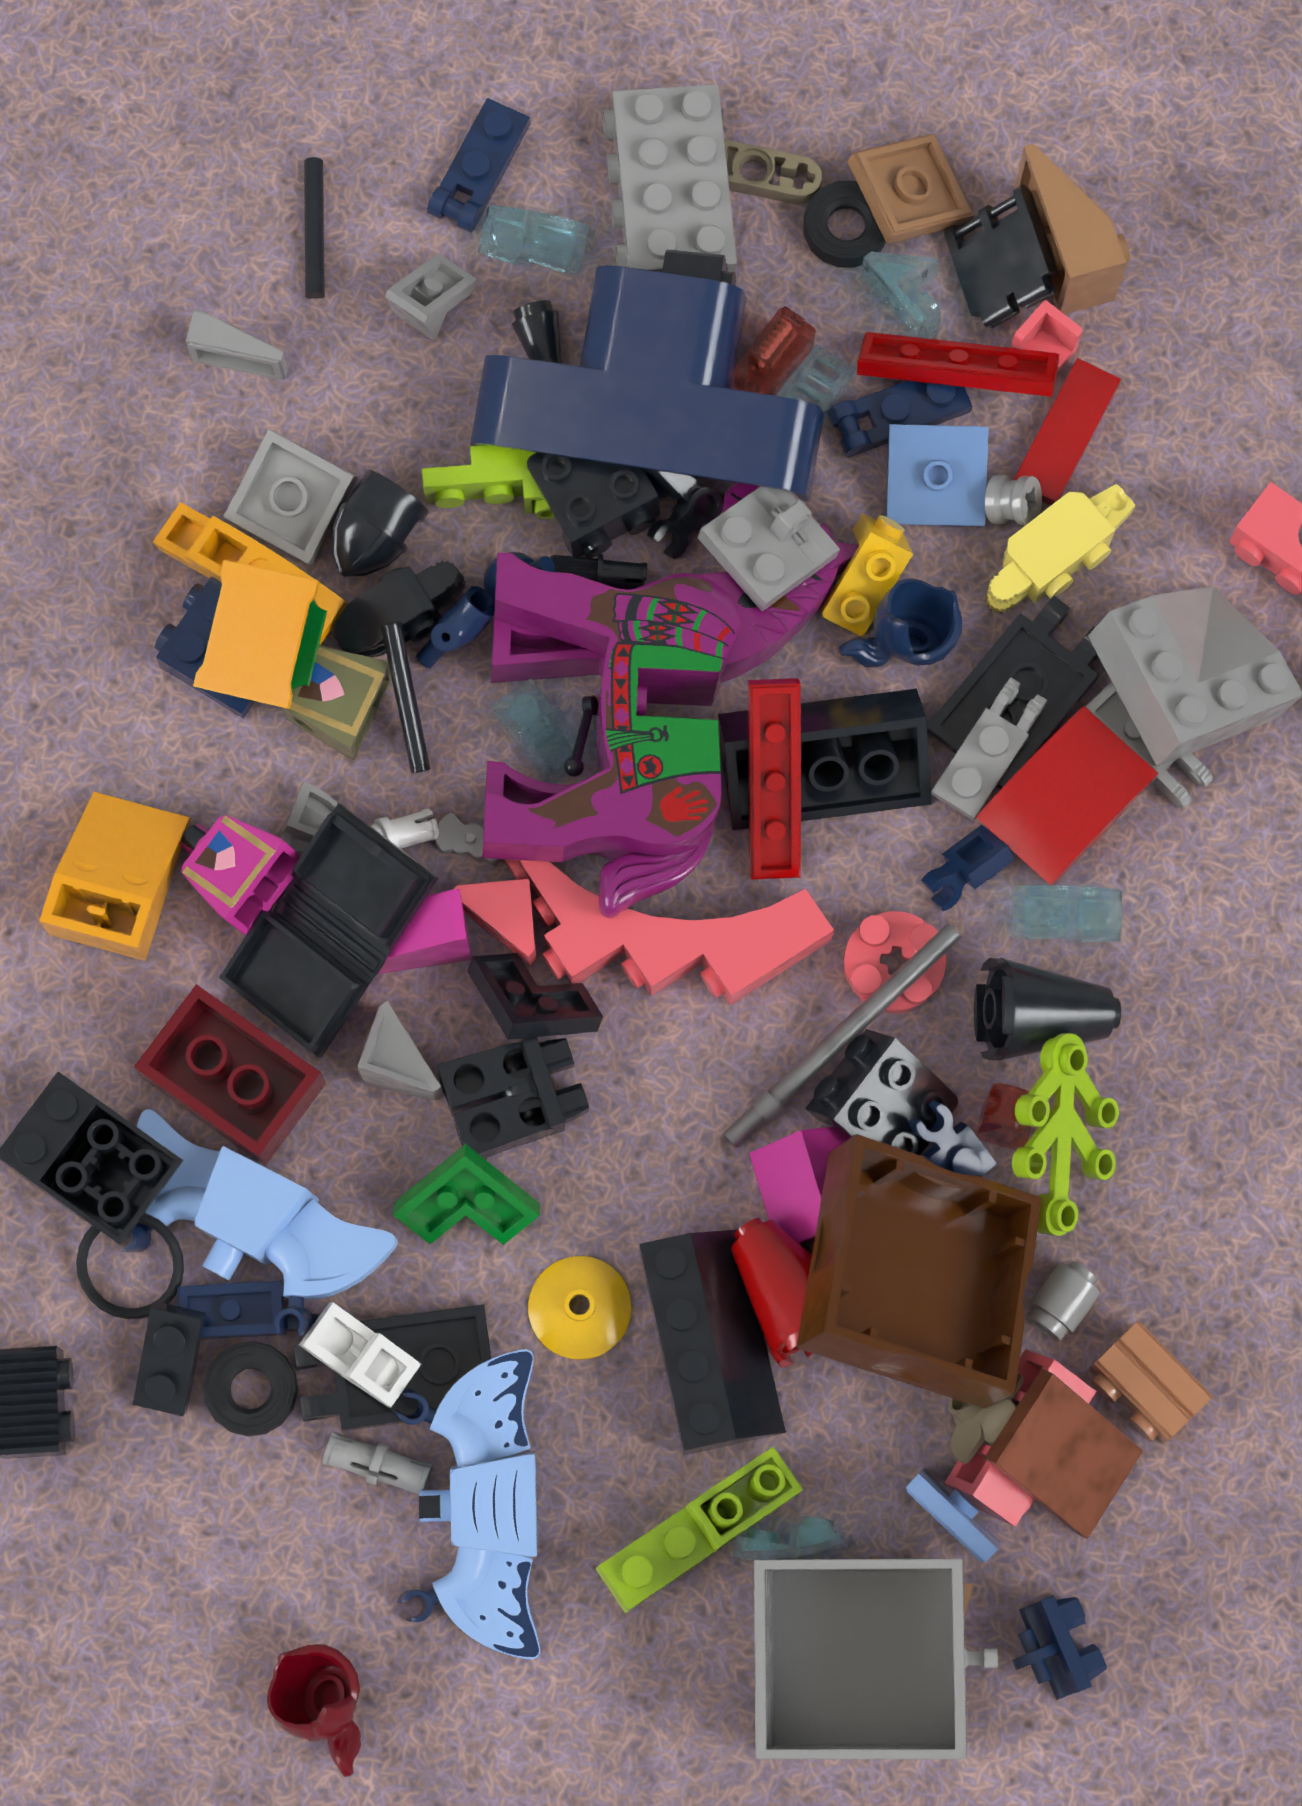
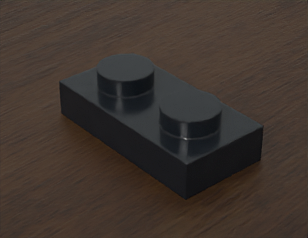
M158 1301L153 1303L149 1312L133 1405L179 1416L185 1415L191 1396L205 1312Z

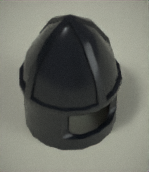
M367 470L347 501L339 506V512L333 525L332 554L338 573L344 577L366 576L388 567L401 554L406 552L408 548L403 542L415 524L424 521L429 513L428 509L418 499L393 481L375 471Z

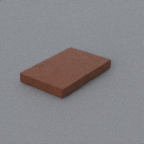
M1041 1368L984 1458L1073 1532L1088 1539L1143 1450L1055 1374Z

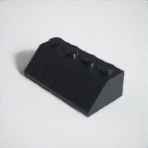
M917 688L801 703V821L932 805L927 721ZM748 710L718 714L721 754L733 830L749 828Z
M736 1230L687 1233L639 1244L640 1258L683 1455L786 1433L764 1333L731 1252L732 1245L737 1241L734 1237Z

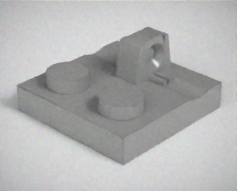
M268 429L223 517L303 562L313 565L334 525L339 512V506L341 503H345L358 477L274 430Z
M759 487L701 528L697 537L761 611L767 609L834 560L840 551L835 542L811 516L812 512L800 499L797 500L791 492L767 487Z

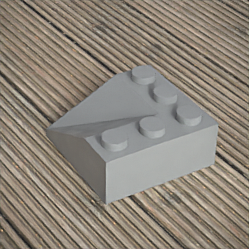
M1214 586L1151 595L1114 609L1088 635L1157 767L1277 719L1302 697V691L1281 652Z

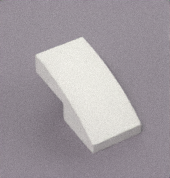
M334 1302L327 1304L299 1344L300 1347L388 1407H392L421 1365V1363L382 1334L374 1333Z

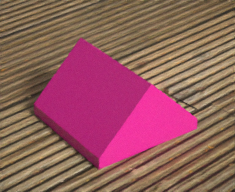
M836 1127L800 1130L749 1153L768 1219L774 1220L801 1246L812 1243L815 1240L829 1152L851 1138L842 1129Z

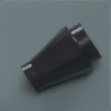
M536 301L516 308L513 311L516 321L512 323V327L528 358L562 364L559 312L553 310L551 301Z

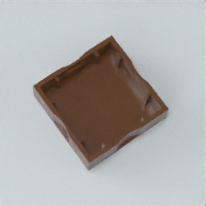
M859 1134L854 1135L829 1152L796 1348L984 1409L1015 1394L1025 1324L1023 1314L1024 1290L1029 1272L1033 1266L1042 1198L978 1175H965L946 1170L920 1155Z

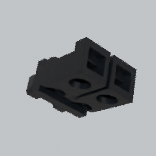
M537 1037L526 1038L522 1042L503 1045L437 1064L438 1076L451 1116L454 1117V1125L461 1146L466 1143L486 1160L489 1156L565 1131V1123L573 1121L589 1112V1104L581 1083L555 1091L550 1077L551 1074L574 1067L573 1057L566 1038L547 1040L541 1043L538 1042Z

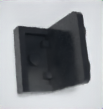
M535 453L527 460L528 471L560 525L564 543L571 556L580 557L585 554L586 558L596 557L610 548L612 545L611 540L627 532L630 535H635L645 531L655 523V517L660 515L658 494L642 468L543 453Z
M865 1029L861 1035L849 1043L845 1050V1057L833 1073L820 1081L815 1088L813 1099L805 1109L820 1122L842 1129L851 1138L859 1134L921 1155L930 1142L915 1135L910 1128L909 1121L914 1117L920 1120L926 1129L931 1128L936 1123L937 1116L929 1104L934 1100L946 1106L953 1113L958 1105V1098L896 1038Z

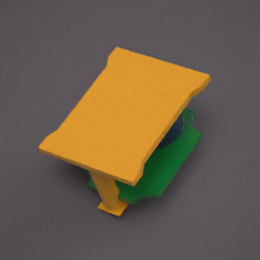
M223 560L220 571L222 587L204 662L196 672L193 686L290 709L293 697L292 692L300 686H310L327 611L320 608L314 599L317 596L320 581Z

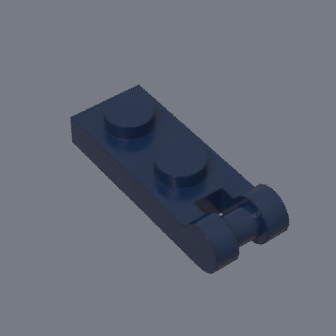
M487 98L440 186L434 190L428 203L427 213L439 219H442L445 215L458 221L457 226L472 233L531 124L530 117ZM457 191L471 196V198L466 203L454 199Z
M905 381L854 401H842L832 406L827 411L833 427H839L843 436L840 444L845 456L852 457L887 444L889 424L938 425L970 413L973 406L965 387ZM866 416L869 417L873 429L867 431L861 430L857 422L858 419Z

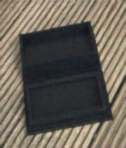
M340 803L327 815L292 869L294 871L292 873L294 878L278 900L273 910L270 909L268 912L262 910L219 977L307 1050L321 1058L373 978L383 967L388 955L439 879Z

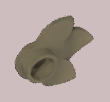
M1018 1373L1015 1394L985 1409L950 1398L948 1410L954 1415V1421L957 1424L950 1445L954 1456L960 1462L969 1463L984 1442L993 1445L1017 1407L1012 1399L1023 1384L1024 1378L1021 1374Z

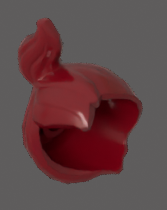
M325 1644L306 1645L279 1654L277 1657L278 1663L274 1667L273 1677L267 1694V1703L271 1715L282 1729L294 1737L309 1741L327 1739L329 1752L334 1763L344 1777L354 1774V1759L361 1747L360 1730L352 1720L360 1693L359 1679L355 1668L350 1660L339 1650Z

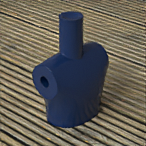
M471 586L462 598L439 619L431 632V639L416 654L417 660L423 666L432 668L445 652L458 649L476 639L494 617L495 600L491 595L479 586Z

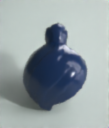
M918 579L899 581L885 593L878 604L874 615L875 636L856 637L847 641L839 647L840 655L851 656L864 667H881L892 657L917 666L932 665L943 660L956 646L962 634V616L956 593L953 590L935 587Z

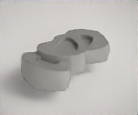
M448 813L437 824L439 835L435 839V844L442 854L454 852L459 856L470 855L476 860L484 859L491 865L497 864L502 860L482 858L484 829L476 823L465 825L454 813Z

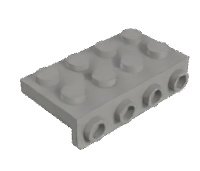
M718 84L612 91L611 109L603 110V130L605 139L614 140L615 154H607V172L609 184L618 183L619 192L618 199H611L613 228H622L623 243L616 244V266L662 272L665 251L668 249L725 255L728 272H736L737 259Z

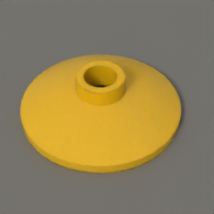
M573 1256L553 1263L539 1275L529 1296L528 1315L535 1335L550 1351L569 1359H591L608 1352L622 1339L631 1319V1297L625 1281L613 1267L593 1257ZM577 1296L585 1297L590 1303L589 1310L582 1315L574 1314L569 1308L573 1298Z

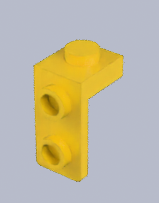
M864 513L860 515L852 529L859 547L821 608L822 616L825 619L859 636H863L874 620V615L881 599L896 584L913 556L909 543L903 534L905 529L901 525L883 515H879L877 520Z

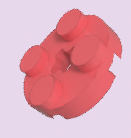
M900 911L883 912L865 918L849 938L844 954V974L853 992L864 1002L892 976L888 974V966L880 963V956H889L892 950L901 951L902 958L909 960L938 933L937 929L913 914ZM944 954L886 1008L883 1013H907L931 998L938 991L946 969V955Z

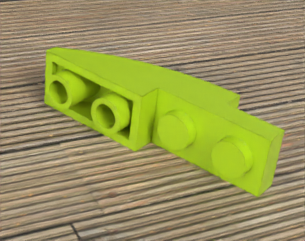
M488 445L470 446L471 465L422 468L423 490L426 503L435 502V505L440 508L459 507L465 503V500L484 499L489 504H505L513 501L514 496L524 495L525 514L535 513V516L540 519L555 518L527 468L528 458L537 452Z
M773 1446L688 1503L683 1509L601 1563L596 1568V1571L623 1611L627 1613L801 1493L803 1489Z

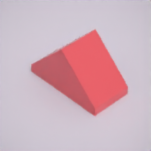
M529 879L457 885L453 889H460L465 914L510 951L518 953L520 958L529 966L536 961Z

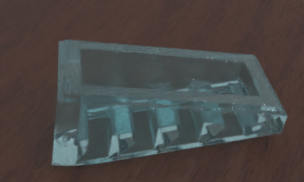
M816 344L775 396L800 400L794 396L797 391H800L818 403L817 405L824 412L825 419L828 415L827 411L835 405L857 374V369ZM817 362H821L840 374L838 379L834 381L814 369ZM807 376L829 389L824 395L805 383L804 381Z

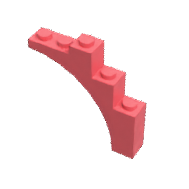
M504 860L515 880L529 879L530 887L538 897L531 901L532 905L545 926L549 927L554 923L557 926L544 935L545 946L548 950L542 953V957L557 980L566 976L570 984L580 983L624 955L627 960L623 961L621 966L630 982L636 989L644 985L652 996L703 964L705 970L700 972V976L708 990L715 998L723 994L729 1005H732L832 941L834 929L806 888L772 906L734 917L683 920L650 916L626 909L614 918H605L599 911V896L576 884L551 862Z

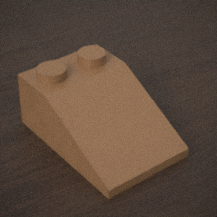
M1034 143L1024 146L1015 188L1022 184L1026 185L1030 189L1059 272L1057 276L1051 278L1055 288V294L1052 297L1056 308L1063 314H1068L1114 301L1119 285L1124 280L1123 272L1126 263L1130 261V252L1125 236L1122 233L1116 234L1111 218Z

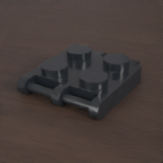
M1024 184L1013 190L1012 197L995 207L987 205L980 209L978 217L958 228L956 225H953L944 231L971 316L981 317L984 326H990L992 329L1020 313L1019 306L1021 308L1025 306L1028 309L1055 294L1051 278L1057 276L1059 272L1032 193ZM1017 205V210L999 220L998 216ZM980 226L983 227V230L966 240L964 239L966 234Z

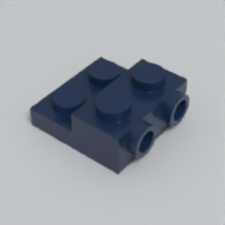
M211 576L205 586L197 583L190 589L182 606L187 612L177 627L170 623L158 636L155 649L159 653L156 659L161 669L244 719L255 701L193 686L196 672L204 662L222 587V582Z

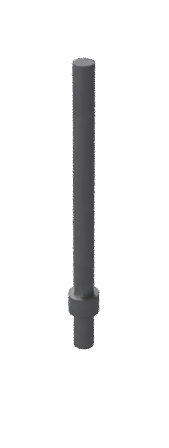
M947 923L769 1091L763 1088L749 1101L753 1106L723 1133L728 1140L738 1148L764 1122L768 1121L771 1124L785 1111L782 1106L962 938L957 931Z

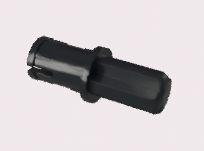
M555 554L550 557L555 565L554 572L572 573L618 589L632 590L646 585L647 562L634 563L603 559V554H598L597 559Z

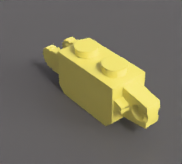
M1118 484L1109 487L1090 499L1084 493L1069 491L1008 539L1007 548L1004 552L1003 569L998 572L997 576L994 575L993 580H990V585L988 586L985 597L986 604L989 605L988 609H992L993 612L996 611L998 614L1000 612L1005 613V611H1010L1011 607L1014 608L1027 597L1035 604L1046 594L1050 599L1053 596L1058 597L1073 583L1074 580L1071 577L1073 573L1084 565L1088 570L1095 568L1111 553L1112 550L1108 546L1112 541L1115 530L1130 516L1135 508L1131 498L1126 495Z

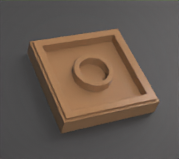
M934 133L854 152L847 161L887 244L946 230L953 225L961 226L969 222L974 216Z

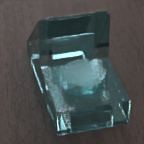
M870 252L863 257L861 277L914 337L933 339L938 335L941 321L940 309L927 292L919 293V290L936 278L939 260L933 257Z
M530 678L496 701L490 708L541 780L546 783L556 784L568 776L565 772L564 764L572 757L577 737L559 707L554 709L532 678ZM583 751L581 759L583 764L589 761L585 751Z

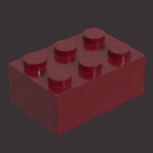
M197 984L134 1066L142 1079L264 1166H266L326 1085L320 1071Z

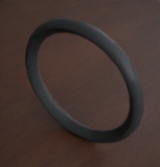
M145 1213L138 1223L145 1224L159 1233L169 1246L173 1258L171 1282L164 1294L156 1300L169 1304L177 1294V1287L182 1284L184 1273L183 1253L172 1231L159 1219ZM91 1226L83 1236L78 1247L76 1259L77 1276L83 1291L89 1300L100 1310L112 1316L124 1319L148 1317L153 1303L141 1308L128 1309L119 1307L106 1301L92 1285L88 1274L87 1258L92 1242L100 1231Z

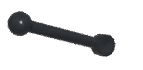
M594 695L585 696L582 699L583 716L573 754L564 764L565 772L571 777L580 776L584 770V764L581 759L592 717L597 715L598 700Z

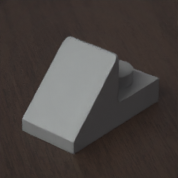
M437 253L390 287L385 297L397 317L434 341L438 336L446 313L471 295L477 279Z

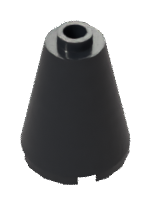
M988 958L982 965L980 971L990 972L986 984H976L974 1030L976 1041L986 1042L988 1050L980 1052L982 1057L987 1060L999 1061L1041 1052L1047 1040L1055 1038L1062 1033L1075 1034L1080 1037L1083 1043L1106 1039L1111 1035L1112 1030L1118 1028L1120 1024L1121 1004L1118 998H1114L1111 989L1108 987L1004 958Z

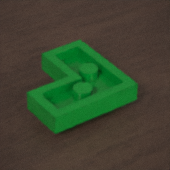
M465 1143L398 1198L393 1204L392 1215L429 1244L433 1243L463 1217L467 1216L504 1245L540 1216V1203Z

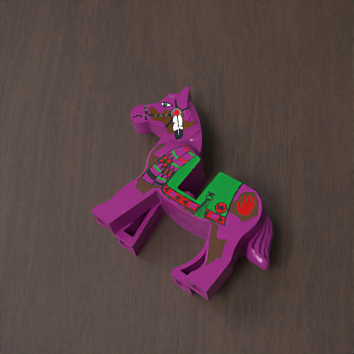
M740 483L734 485L725 494L721 514L760 486ZM825 523L821 524L820 527L835 542ZM835 542L840 551L834 560L764 611L757 607L728 572L699 575L690 573L673 574L641 587L626 590L614 588L572 573L540 570L523 562L513 553H498L491 683L600 675L602 682L596 722V750L599 773L576 784H551L529 778L503 762L487 761L482 858L564 862L577 856L592 853L609 859L611 861L606 863L600 872L599 911L605 918H614L633 904L662 893L681 882L698 866L704 857L712 837L721 802L718 720L645 716L646 703L712 706L722 682L739 677L764 663L781 650L807 624L828 595L835 577L844 572L859 545Z

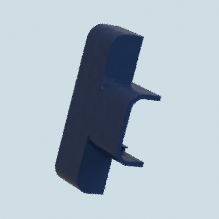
M605 265L596 268L580 367L504 355L485 356L470 445L497 446L779 489L796 494L801 501L810 502L824 412L820 406L810 402L732 389L747 299L741 288L711 279Z

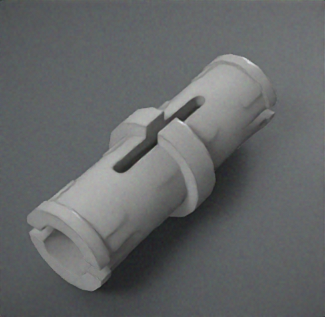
M333 1432L330 1436L322 1462L324 1465H330L366 1477V1483L377 1486L378 1482H382L419 1495V1490H426L433 1468L431 1463H425L389 1451V1445L379 1442L376 1447L339 1435L336 1432Z

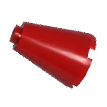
M757 1217L736 1230L734 1237L737 1241L732 1245L731 1252L773 1359H775L780 1368L789 1367L795 1364L789 1355L801 1350L796 1347L812 1255L774 1220L762 1222ZM804 1350V1353L807 1356V1358L814 1354Z

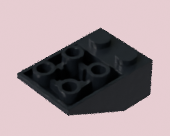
M60 1072L55 1074L0 1148V1161L119 1245L123 1244L183 1162V1159Z

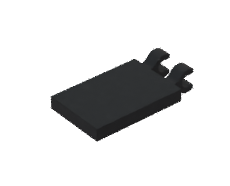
M1055 596L1050 599L1033 622L1021 613L1017 616L927 725V732L956 754L985 709L990 710L998 694L1010 678L1021 683L1017 696L1001 715L1003 719L1017 726L1027 704L1037 694L1045 698L1047 702L1027 733L1029 734L1028 740L997 785L999 789H1002L1042 747L1099 676L1096 671L1089 667L1098 657L1088 637L1094 630V626L1072 653L1050 636L1068 616L1067 612L1070 607Z
M484 1304L360 1321L374 1333L382 1334L421 1363L404 1390H415L426 1399L428 1406L438 1409L445 1395L461 1377L479 1364L491 1359ZM294 1345L297 1370L325 1366L323 1362L302 1347ZM335 1371L337 1393L300 1398L303 1422L340 1416L341 1431L405 1423L396 1416L394 1410L400 1411L404 1415H411L418 1408L417 1399L407 1397L402 1393L392 1407H388Z

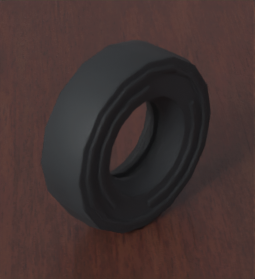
M836 181L822 187L810 199L803 218L804 237L810 250L820 260L838 268H855L870 262L883 250L886 241L857 181ZM840 209H852L863 217L865 229L855 239H839L829 230L828 220L830 216Z
M256 1341L237 1343L219 1353L209 1366L203 1385L205 1404L214 1420L228 1431L247 1437L267 1434L281 1426L294 1410L298 1395L296 1372L287 1357L273 1346ZM246 1369L261 1370L268 1376L271 1383L269 1398L258 1408L246 1409L240 1407L235 1403L231 1395V1385L238 1373Z

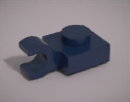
M980 825L942 853L946 863L939 868L929 871L921 881L933 893L943 887L931 900L942 911H946L959 901L962 889L966 883L976 889L987 880L993 878L1015 859L1007 844L983 825Z

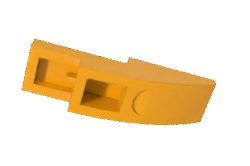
M181 502L153 541L160 551L208 578L212 576L222 582L220 571L223 560L315 580L280 555L213 515L211 518H208ZM320 583L317 596L314 599L320 608L327 611L319 645L322 644L347 605L344 599Z

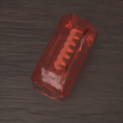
M788 307L780 308L736 364L734 387L740 391L778 396L802 362L814 350L816 329Z

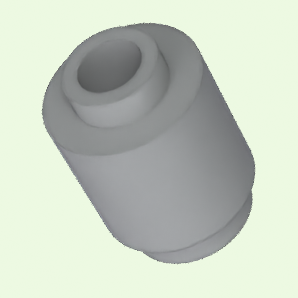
M1072 1261L1068 1267L1058 1263L1029 1303L1032 1310L1026 1319L1046 1336L1061 1342L1066 1333L1073 1334L1099 1297L1100 1291L1094 1286L1098 1280L1097 1277L1077 1262Z

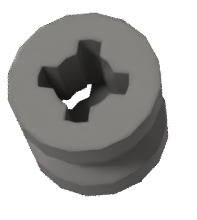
M1007 475L992 476L985 493V511L991 523L1003 525L1008 523L1009 520H1015L1017 524L1025 526L1040 514L1042 491L1036 477L1022 476L1018 480H1012Z

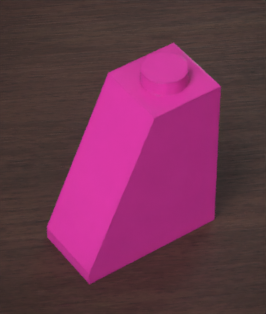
M460 889L449 890L426 897L388 955L378 974L471 960Z

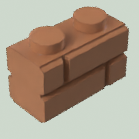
M1139 1320L1089 1367L1096 1375L1091 1380L1095 1388L1111 1403H1115L1120 1399L1133 1413L1129 1418L1132 1426L1150 1442L1155 1437L1163 1444L1169 1441L1213 1397Z

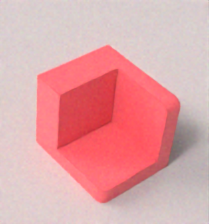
M1044 300L1014 334L1011 348L1060 354L1059 371L1077 351L1083 329L1047 300Z

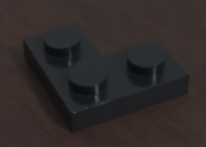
M518 953L472 956L467 972L507 1040L598 1032L603 1015L583 983L537 986Z

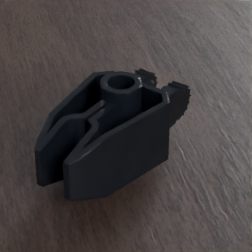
M442 560L440 563L436 562L435 566L431 565L418 574H415L410 566L392 569L382 575L376 585L348 603L331 630L343 651L371 658L386 654L381 629L383 624L400 621L405 643L410 640L412 642L420 641L431 635L433 628L442 617L438 610L454 601V597H459L463 590L466 589L465 577L448 560L447 562Z

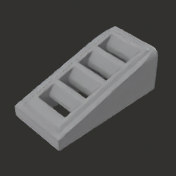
M194 309L186 337L187 348L193 362L282 381L283 378L286 379L288 368L283 351L203 311Z

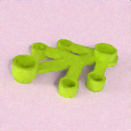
M1062 1033L1046 1041L1040 1054V1065L1043 1074L1028 1094L1022 1095L1017 1100L1015 1106V1116L1021 1125L1038 1128L1026 1145L1019 1147L1015 1151L1012 1158L1014 1174L1019 1178L1039 1179L1042 1177L1047 1166L1045 1153L1051 1146L1049 1193L1039 1195L1042 1201L1037 1232L1054 1236H1062L1073 1230L1078 1222V1208L1068 1198L1071 1145L1082 1162V1171L1087 1178L1107 1180L1113 1175L1116 1167L1113 1152L1108 1149L1097 1148L1075 1111L1074 1092L1085 1108V1119L1091 1127H1113L1119 1116L1117 1102L1113 1098L1100 1096L1085 1071L1088 1062L1085 1045L1080 1037L1071 1033ZM1055 1092L1054 1107L1050 1111L1048 1100Z

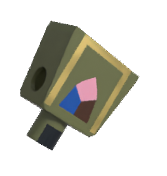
M319 646L310 686H300L292 692L293 697L290 709L283 708L286 719L347 758L355 760L392 680L389 663L376 658Z

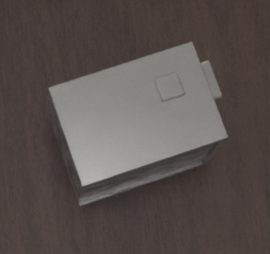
M963 1559L754 1560L755 1759H967L966 1667L969 1665H984V1668H998V1648H984V1651H968L965 1649Z

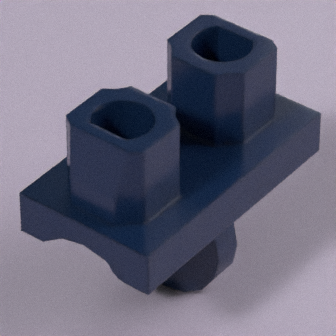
M1053 1595L1019 1609L1027 1630L1019 1633L1018 1637L1026 1654L1012 1660L1015 1669L1018 1670L1031 1665L1038 1684L1049 1681L1056 1700L1092 1687L1090 1681L1105 1671L1107 1665L1100 1649L1095 1644L1088 1645L1079 1650L1075 1647L1069 1630L1085 1624L1086 1617L1077 1597L1056 1600Z

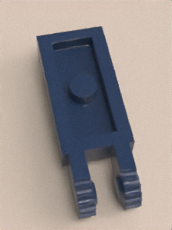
M281 1280L177 1287L179 1307L206 1313L201 1340L279 1335L274 1326L275 1317L284 1309V1299L289 1298L283 1296L284 1284ZM311 1314L312 1325L320 1315ZM289 1316L287 1331H298L300 1325L296 1316Z

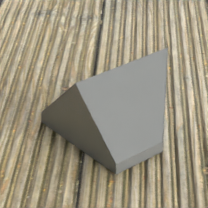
M388 1001L380 1005L357 1066L364 1084L434 1101L444 1096L441 1085Z

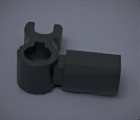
M644 469L672 499H677V503L670 510L672 515L668 519L655 522L647 533L650 539L658 542L667 532H671L672 542L663 553L670 558L676 559L685 552L688 545V536L692 532L697 533L704 524L710 523L721 514L723 507L722 497L713 488L696 483L697 477Z

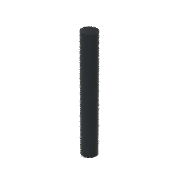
M310 157L304 160L305 297L317 299L325 297L323 160L317 157Z
M401 622L383 624L381 629L411 773L428 771L431 768Z

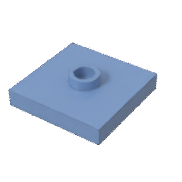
M889 424L886 517L898 524L985 526L989 427Z
M924 1468L907 1485L906 1492L981 1563L983 1561L986 1563L998 1550L1001 1541L974 1517L979 1510L957 1489L950 1494Z

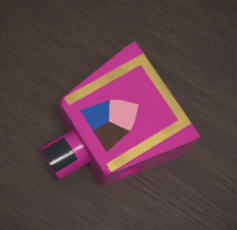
M228 815L219 817L210 830L201 824L192 825L186 830L181 840L182 848L191 854L182 865L181 873L222 918L245 936L262 910L268 912L294 878L292 876L294 872L292 869L301 857L299 853L279 837Z

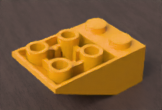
M93 791L54 873L39 919L46 932L51 936L146 961L182 848L181 840L188 829L190 817Z

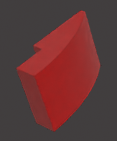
M1083 706L1025 763L981 810L976 818L1007 844L1015 854L1049 885H1056L1079 858L1105 834L1159 773L1088 708Z

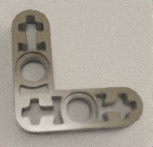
M724 139L730 191L792 204H806L821 189L822 171L813 159L798 154ZM757 161L765 166L767 173L760 180L749 181L740 174V167L746 162ZM775 165L782 166L779 185L772 184ZM798 172L807 173V181L809 182H805L803 189L794 188V180L791 179L795 178Z

